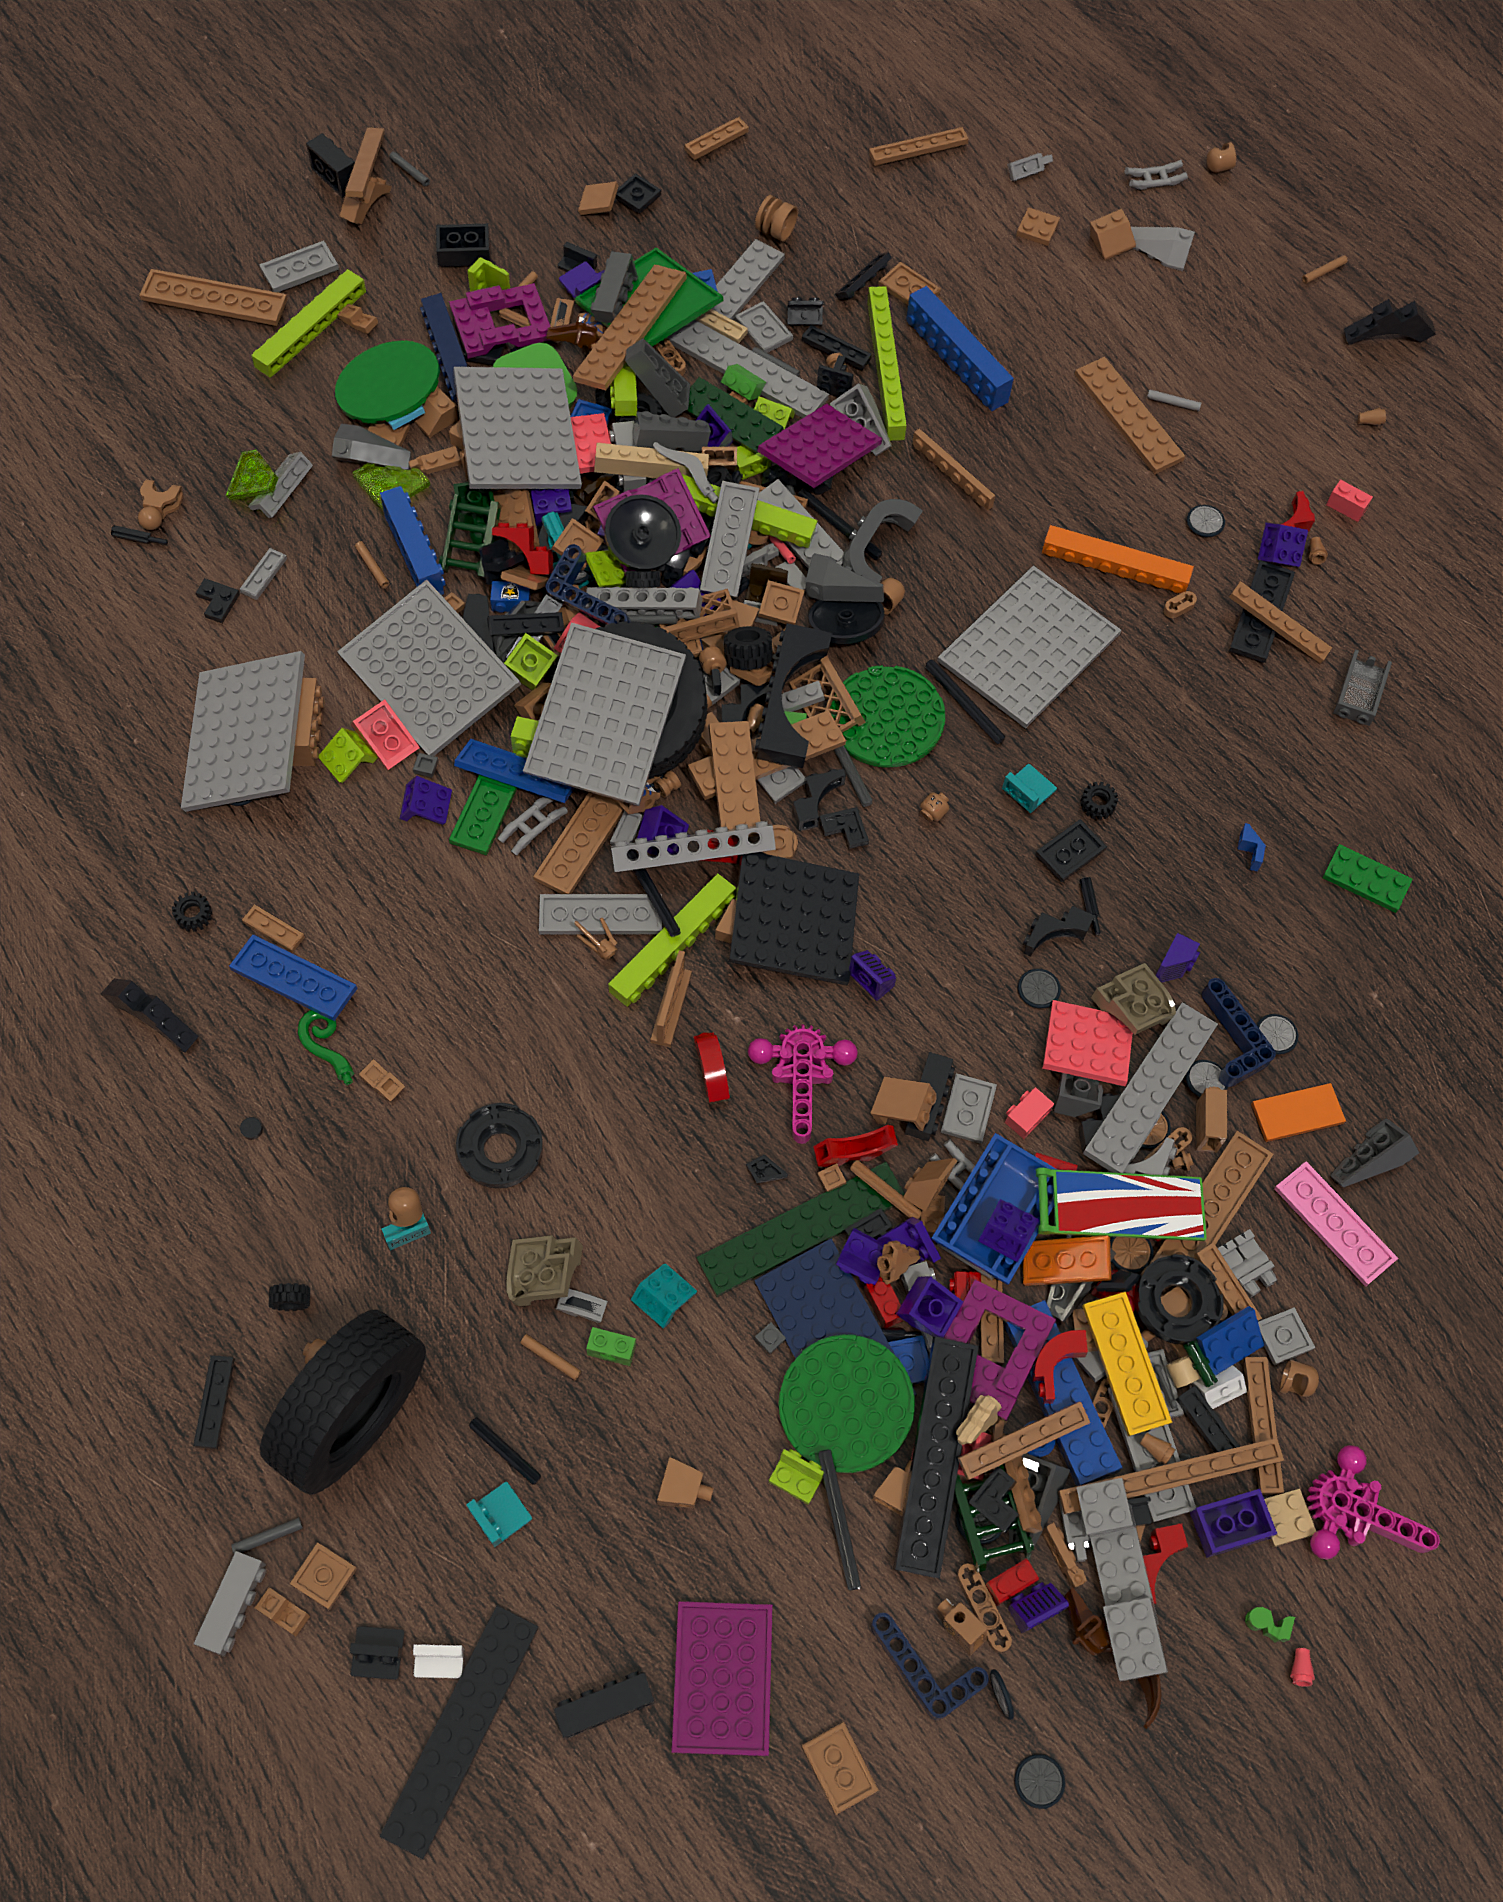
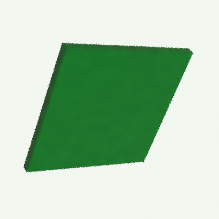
M654 248L634 261L638 279L632 282L634 287L632 291H628V300L654 265L686 272L687 279L643 338L652 347L724 301L723 295L658 248ZM601 282L575 298V303L593 317L591 305L592 302H595L596 290L600 287ZM601 322V323H602L603 325H605L607 328H608V327L610 326V324H611V323Z

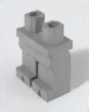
M1250 1229L1218 1248L1249 1298L1261 1291L1255 1281L1260 1279L1266 1288L1277 1281L1272 1271L1274 1264L1269 1261L1267 1255L1260 1249Z

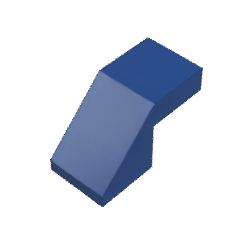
M1245 823L1240 832L1237 849L1253 853L1250 870L1258 872L1263 863L1266 845L1250 824Z

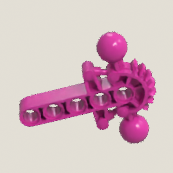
M802 1024L801 1029L794 1025L793 1031L787 1028L785 1030L786 1035L780 1034L779 1039L782 1045H772L767 1039L758 1038L750 1043L747 1050L749 1058L754 1063L760 1065L769 1062L772 1058H780L779 1064L772 1070V1080L775 1083L793 1084L792 1136L800 1144L807 1143L811 1138L812 1084H830L833 1080V1070L826 1065L825 1060L833 1059L838 1065L847 1066L851 1065L858 1055L856 1045L850 1040H839L834 1046H824L823 1043L826 1040V1035H820L819 1029L814 1032L812 1025L805 1029V1025ZM800 1049H804V1050H806L808 1053L802 1055V1054H799L798 1051H799ZM799 1069H805L808 1072L806 1074H800L797 1071ZM803 1088L806 1089L808 1092L806 1094H800L797 1092V1090ZM800 1108H804L808 1112L805 1114H799L797 1110ZM804 1128L807 1130V1133L799 1134L797 1130Z
M1344 1446L1337 1455V1462L1341 1469L1339 1476L1336 1477L1334 1472L1329 1470L1326 1472V1475L1320 1474L1318 1476L1319 1480H1313L1312 1484L1314 1487L1308 1489L1312 1495L1308 1496L1307 1500L1313 1502L1308 1509L1315 1511L1312 1518L1316 1519L1319 1517L1324 1522L1323 1529L1316 1531L1310 1539V1547L1313 1553L1321 1559H1332L1339 1552L1340 1541L1336 1535L1339 1528L1345 1532V1535L1348 1537V1543L1351 1546L1362 1544L1365 1541L1368 1530L1419 1553L1429 1552L1439 1545L1440 1539L1434 1530L1377 1505L1379 1491L1381 1490V1484L1378 1481L1358 1484L1353 1479L1355 1474H1359L1364 1470L1367 1462L1364 1451L1358 1446ZM1356 1490H1360V1491H1361V1494H1360L1359 1496H1357V1495H1355V1494H1353V1493H1354ZM1335 1496L1341 1499L1342 1507L1336 1504ZM1357 1506L1362 1508L1364 1512L1363 1517L1357 1513ZM1379 1516L1385 1520V1527L1379 1523ZM1400 1526L1406 1529L1407 1536L1401 1533ZM1422 1536L1428 1539V1546L1423 1543Z

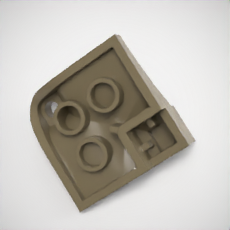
M1146 963L1115 976L1113 981L1098 987L1091 997L1101 1011L1109 1012L1117 1017L1134 1035L1159 1023L1164 1025L1176 1014L1175 1004L1170 993Z
M553 1236L512 1240L507 1271V1294L509 1299L516 1306L531 1305V1301L568 1297L572 1275L576 1266L581 1263L583 1245L576 1237L556 1240Z

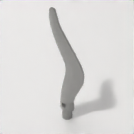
M657 442L653 444L660 454L689 469L698 488L705 497H708L713 504L718 501L719 498L714 493L713 487L709 484L703 465L697 457L665 448Z

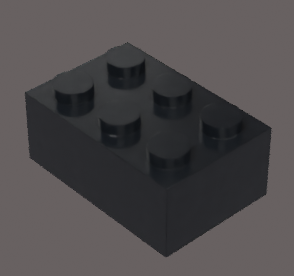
M322 133L306 142L311 169L336 193L344 198L355 162L341 148H338L331 138H327Z
M489 224L436 225L438 267L472 266L480 257L491 262Z

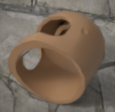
M1232 142L1223 144L1222 150L1215 147L1208 152L1206 160L1208 168L1212 172L1219 173L1235 167L1236 152Z
M887 578L881 582L884 586V596L893 603L891 609L884 608V614L886 615L893 611L905 595L902 583L894 578Z
M400 1187L390 1194L388 1207L390 1209L389 1217L392 1225L407 1227L421 1219L423 1209L420 1198L414 1189Z
M1288 1360L1283 1371L1279 1392L1286 1394L1288 1391L1299 1394L1301 1397L1313 1395L1319 1384L1317 1370L1313 1366Z

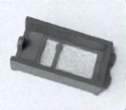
M1355 649L1349 660L1333 714L1370 726L1376 716L1392 662L1388 661L1383 669L1374 666L1376 658L1373 656L1368 657L1366 663L1356 660L1359 650Z

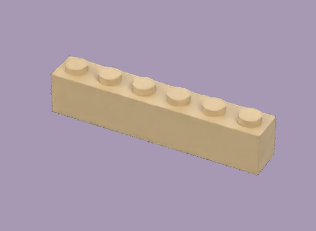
M597 443L594 472L658 478L679 468L681 474L693 478L686 466L663 456L654 448ZM684 452L694 455L701 461L707 477L709 454Z

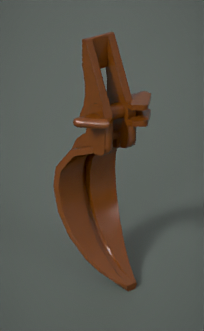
M577 316L576 323L549 327L546 337L555 341L571 342L580 348L583 345H587L590 350H592V344L599 341L597 327L586 323V317H584L583 323L579 322L580 316Z
M1071 1587L1064 1598L1069 1604L1067 1608L1077 1637L1072 1641L1073 1644L1081 1643L1086 1651L1093 1656L1100 1653L1113 1654L1109 1632L1104 1630L1107 1623L1092 1614L1083 1598ZM1159 1674L1137 1678L1145 1694L1148 1707L1146 1723L1143 1726L1145 1729L1153 1723L1160 1708L1161 1687Z

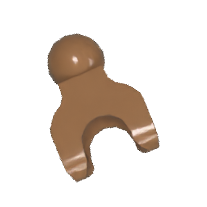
M146 479L140 488L144 508L138 513L139 524L146 530L157 529L167 514L179 509L183 500L182 487L172 485L165 492H157L154 481Z

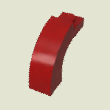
M705 1032L698 1036H693L702 1067L705 1092L709 1103L730 1099L723 1056L717 1035L714 1032Z
M1073 1330L1061 1333L1052 1338L1039 1353L1033 1369V1381H1042L1038 1385L1039 1397H1043L1044 1404H1053L1055 1400L1054 1367L1060 1361L1067 1358L1086 1357L1088 1353L1086 1330Z

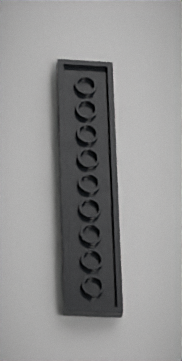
M936 1336L933 1337L893 1565L895 1570L940 1579L959 1467L958 1457H960L962 1445L958 1443L956 1431L967 1418L979 1346Z
M496 1606L379 1837L422 1860L425 1859L539 1626Z

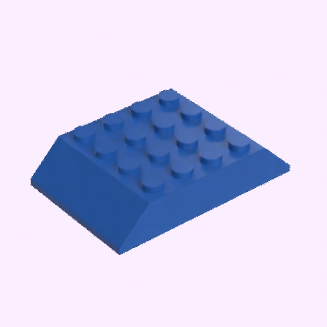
M995 1133L931 1239L1008 1285L1038 1235L1040 1211L1036 1169H1058ZM1047 1177L1048 1216L1054 1207L1053 1177ZM1000 1199L1039 1219L1018 1262L978 1241Z

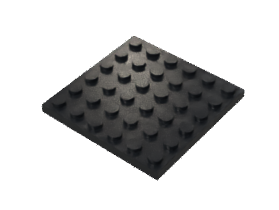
M759 852L741 854L728 962L847 986L850 980L849 967L853 948L859 873Z

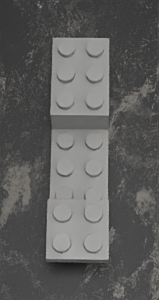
M1123 1478L1076 1487L1086 1533L1091 1539L1105 1601L1103 1609L1119 1680L1126 1681L1168 1673L1157 1627L1159 1622L1132 1507L1128 1502Z

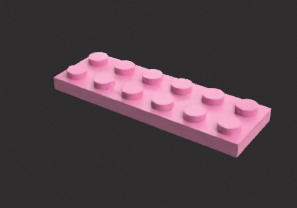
M1307 1161L1274 1188L1365 1287L1398 1259Z

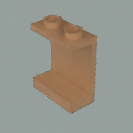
M884 1077L870 1114L878 1124L885 1125L887 1119L890 1118L913 1122L920 1131H923L925 1124L929 1121L932 1105L936 1102V1092L929 1083Z

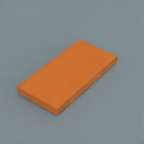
M1331 1083L1256 1100L1251 1103L1265 1142L1337 1126L1346 1122Z
M1108 1235L1034 1241L1023 1259V1284L1025 1286L1111 1280L1110 1237Z

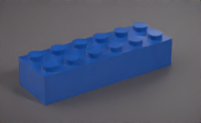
M401 486L381 492L384 516L416 587L425 580H428L443 595V586H446L442 576L444 574L441 564H437L435 561L437 560L435 551L429 547L430 541L428 536L423 534L424 528L421 521L416 519L415 507H411L409 504L411 500L408 492L404 493Z

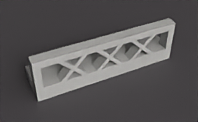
M302 452L289 454L248 507L251 510L260 509L268 518H272L313 464Z

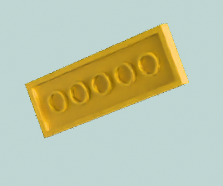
M1126 1292L1082 1305L1128 1437L1172 1423Z

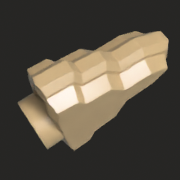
M980 1395L967 1418L956 1431L959 1444H971L982 1432H985L991 1425L996 1423L998 1420L997 1413L1002 1407L995 1398L990 1395Z

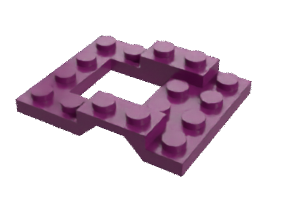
M534 283L501 290L500 285L466 292V298L449 301V306L467 358L486 355L495 345L509 342L517 347L551 340L546 338L548 328L551 326ZM523 305L530 326L516 329L514 324L495 328L490 314L491 311Z
M679 468L661 475L642 487L628 490L593 506L604 530L610 511L619 501L626 497L641 494L650 495L664 501L675 512L681 527V541L675 555L711 538ZM620 563L625 576L626 571H635Z
M974 1280L944 1338L969 1344L985 1311L1025 1330L1005 1368L978 1354L969 1402L975 1405L980 1395H990L1002 1407L997 1413L998 1417L1007 1421L1019 1397L1022 1386L1034 1366L1056 1319L982 1282Z

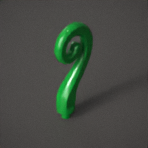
M309 1010L302 1016L298 1024V1037L301 1044L310 1053L329 1062L333 1066L338 1079L343 1080L345 1085L352 1084L351 1077L354 1075V1071L348 1060L340 1053L317 1044L309 1034L310 1024L317 1019H323L327 1021L328 1026L325 1029L313 1026L312 1033L319 1039L329 1038L336 1031V1020L333 1021Z

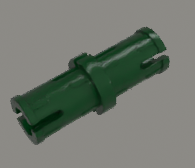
M1197 1340L1184 1345V1349H1186L1193 1362L1192 1367L1199 1373L1204 1386L1209 1387L1217 1383L1218 1379L1209 1365L1210 1361L1208 1357L1204 1356Z

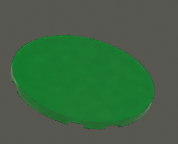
M392 341L374 346L359 354L343 369L335 386L336 401L344 414L353 420H361L363 423H376L382 420L389 422L399 419L423 405L427 401L426 398L429 394L435 391L439 383L440 366L435 354L428 347L417 342Z
M883 665L869 667L867 670L859 673L856 672L843 682L866 722L861 726L856 724L842 733L846 739L844 747L853 758L877 767H900L920 760L931 752L939 742L945 726V707L935 686L924 676L904 667H883ZM833 700L830 709L839 710L841 702ZM830 713L835 720L837 714ZM841 715L838 724L844 725L851 720L849 716Z
M835 1335L819 1340L802 1351L795 1361L791 1363L783 1378L779 1394L781 1423L793 1447L808 1461H813L820 1465L818 1452L830 1449L837 1473L867 1471L892 1457L902 1446L909 1434L915 1412V1398L911 1380L900 1360L885 1346L872 1339L857 1335Z

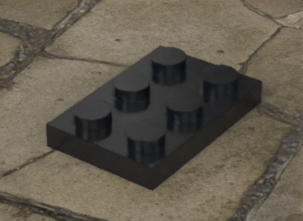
M1080 819L1038 849L1035 855L1063 882L1103 853L1107 846Z

